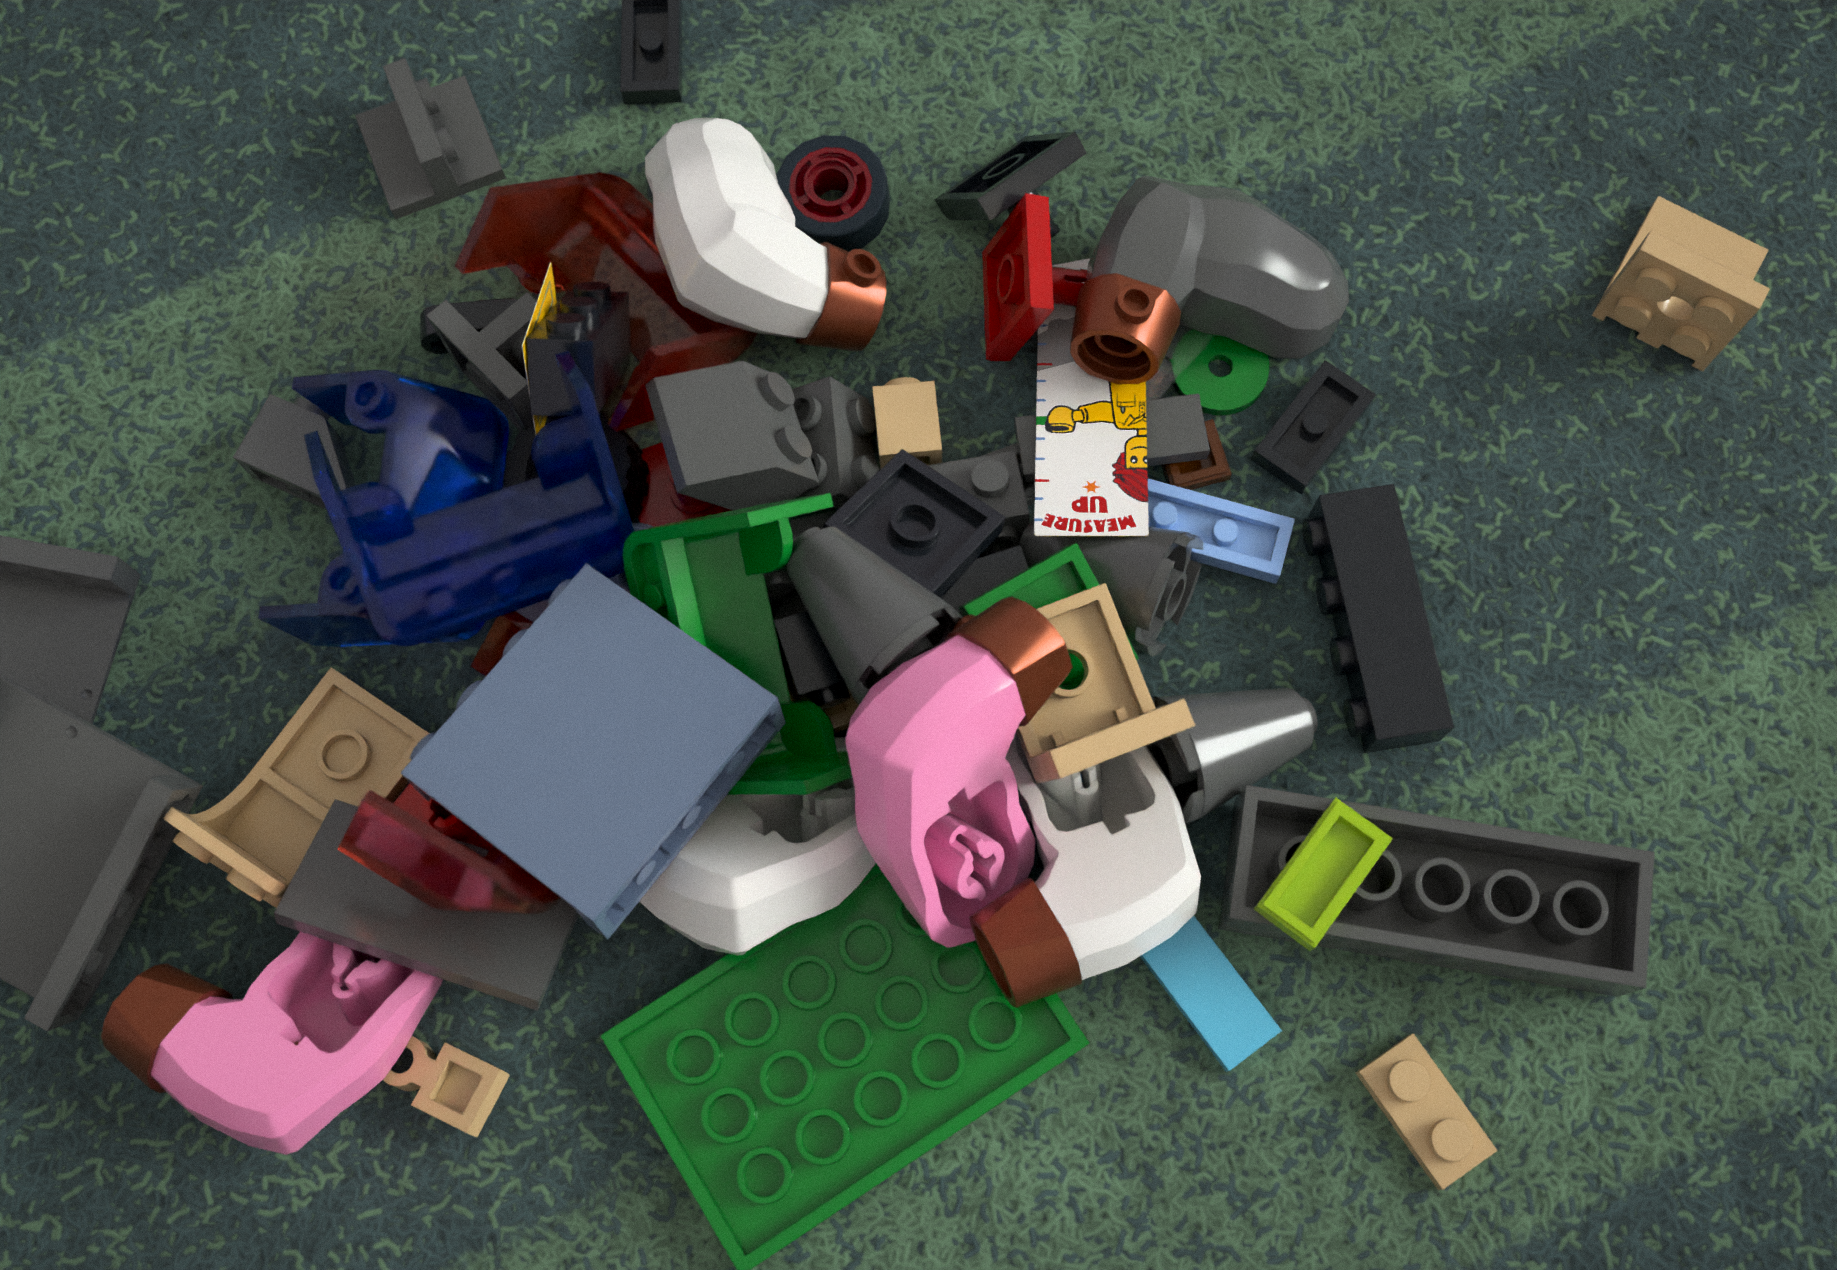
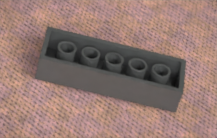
M1246 785L1234 801L1218 929L1297 942L1256 912L1254 907L1333 799ZM1342 801L1393 839L1317 946L1616 997L1646 988L1655 852Z

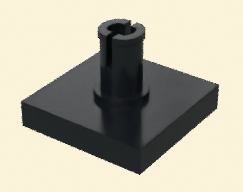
M1076 132L1025 136L934 200L948 220L990 221L1005 210L1010 215L1025 193L1040 195L1036 188L1084 156L1086 151ZM1050 214L1051 237H1054L1060 232V228Z
M901 449L824 523L823 529L830 526L837 527L940 597L1001 534L1006 517Z

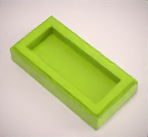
M1335 797L1256 904L1254 910L1309 951L1313 950L1393 838Z

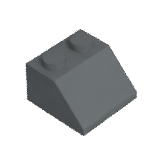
M738 361L655 377L645 384L677 493L730 510H737L795 499L819 482L810 457L812 455L811 444L801 430L793 406L795 400L794 393L788 382L778 373L769 372L745 361Z

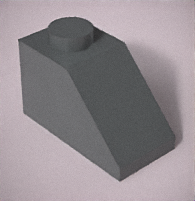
M270 394L233 458L252 478L360 524L365 515L364 508L342 439L328 422L330 414L320 406L304 398L297 397L294 403H290Z

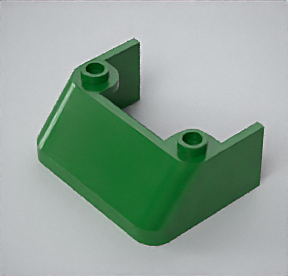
M831 493L761 504L632 532L625 541L623 563L630 594L775 695L779 700L786 723L727 795H808L852 777L848 752H837L834 728L829 717L813 702L790 700L764 573L783 568L791 557L793 533L788 518L833 507Z

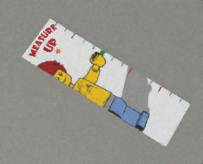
M1090 258L1052 266L1087 270ZM1054 304V311L1038 328L1034 535L1148 536L1146 382L1140 384H1115L1087 374L1076 364L1070 354L1076 308L1074 306Z

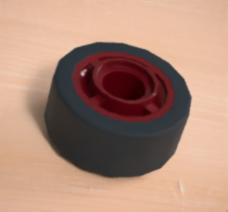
M823 135L805 141L785 157L776 174L778 185L793 211L795 227L818 244L827 242L848 252L853 249H862L880 234L889 217L890 195L888 180L881 160L866 144L850 137ZM830 190L845 192L840 199L834 201H826L820 198L821 195Z

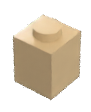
M901 377L890 380L883 386H872L880 470L901 449L926 465L942 463V444L935 381L920 382L916 378Z

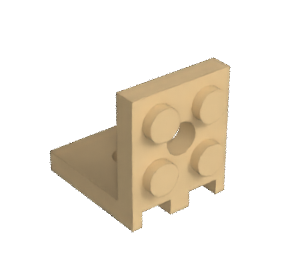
M1658 196L1649 209L1592 316L1602 321L1608 316L1622 325L1638 331L1639 333L1636 338L1657 349L1663 344L1679 354L1693 359L1692 366L1703 371L1761 308L1770 288L1753 279L1769 250Z
M1106 583L1037 609L1055 627L1066 642L1068 653L1074 654L1082 662L1084 677L1076 689L1065 690L1058 687L1026 726H1018L1016 730L1036 784L1061 779L1195 726L1185 699L1155 708Z

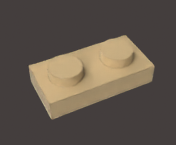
M1414 1033L1408 1035L1355 1072L1438 1190L1445 1189L1498 1151Z

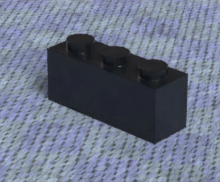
M604 282L577 283L573 285V290H568L526 338L531 415L597 417L630 365L629 292L611 291V285Z

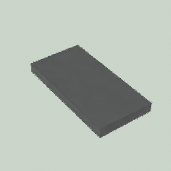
M337 799L334 800L274 912L276 924L536 1011L539 1010L579 916L578 912L571 905L505 855Z

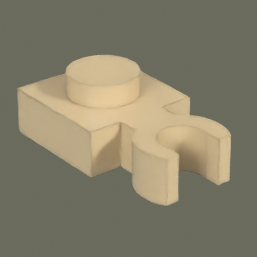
M411 1036L405 1047L413 1053L411 1067L406 1072L400 1074L390 1070L383 1081L403 1091L419 1089L411 1104L412 1106L477 1138L510 1074L447 1043H444L436 1058L434 1051L428 1044Z

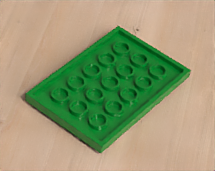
M875 863L858 887L838 906L788 926L749 949L743 955H725L600 1035L737 1270H752L1090 1044L1057 993L1016 1008L1013 1007L1003 995L992 976L976 940L950 948L931 940L907 910L877 863Z

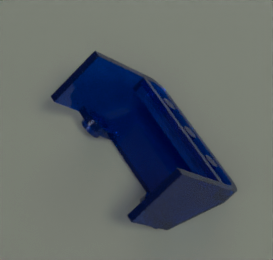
M568 351L555 354L573 415L548 423L536 434L532 443L531 453L538 477L411 519L400 493L387 484L367 482L341 490L318 431L304 435L314 480L373 626L385 641L398 646L417 645L550 599L557 586L567 579L572 580L586 563L607 578L614 577L625 570L623 548L628 536L634 532L633 525L590 386Z
M386 370L293 377L292 389L341 424L354 425L369 434L385 433L371 548L367 551L346 552L329 563L320 580L317 603L260 606L258 619L313 646L349 647L459 642L474 636L485 624L490 607L509 435V424L505 414L484 397Z

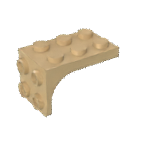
M331 667L254 768L227 797L213 807L197 814H186L171 807L163 819L180 830L172 840L176 845L206 864L210 862L228 873L226 879L258 901L263 899L277 908L334 800L337 799L384 815L408 784L401 771L411 761L410 755L419 741L430 733Z

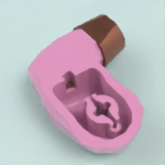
M1013 597L1001 599L977 616H964L957 622L953 631L947 635L943 643L904 662L873 685L851 716L845 740L855 786L857 830L869 853L907 910L931 940L948 948L975 941L969 916L1028 878L1034 865L1036 839L1019 804L1017 782L1012 767L1005 757L1018 726H1026L1072 669L1066 642L1055 627L1037 609L1025 601Z
M299 932L291 945L269 963L251 984L244 999H233L232 994L169 964L152 966L137 975L114 1000L104 1020L101 1038L104 1047L144 1084L158 1093L167 1092L199 1121L248 1146L287 1155L299 1151L339 1113L366 1095L386 1077L404 1051L422 1016L440 988L443 979Z

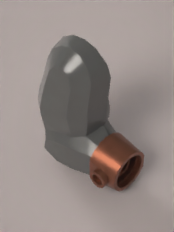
M1148 175L1139 177L1119 200L1088 263L1086 283L1080 288L1078 294L1070 354L1076 364L1091 376L1115 384H1140L1149 381L1158 372L1180 324L1202 333L1230 338L1274 358H1304L1327 344L1332 337L1349 303L1348 281L1334 255L1319 241L1286 221L1259 200L1239 190L1216 186L1188 185Z

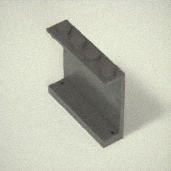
M0 535V674L93 724L141 574L117 556Z
M0 674V979L34 997L24 1019L48 1032L78 1020L90 1002L174 843L172 840L180 831L164 820V816L171 807L189 814L203 785Z

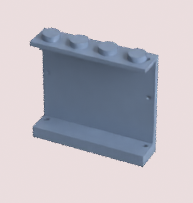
M586 563L572 580L567 579L557 586L548 601L547 608L528 629L520 630L509 640L503 651L502 659L483 680L472 683L462 693L457 702L456 711L436 733H430L418 742L410 755L411 761L401 771V774L427 801L432 798L571 905L589 926L608 940L786 722L779 700L775 695Z

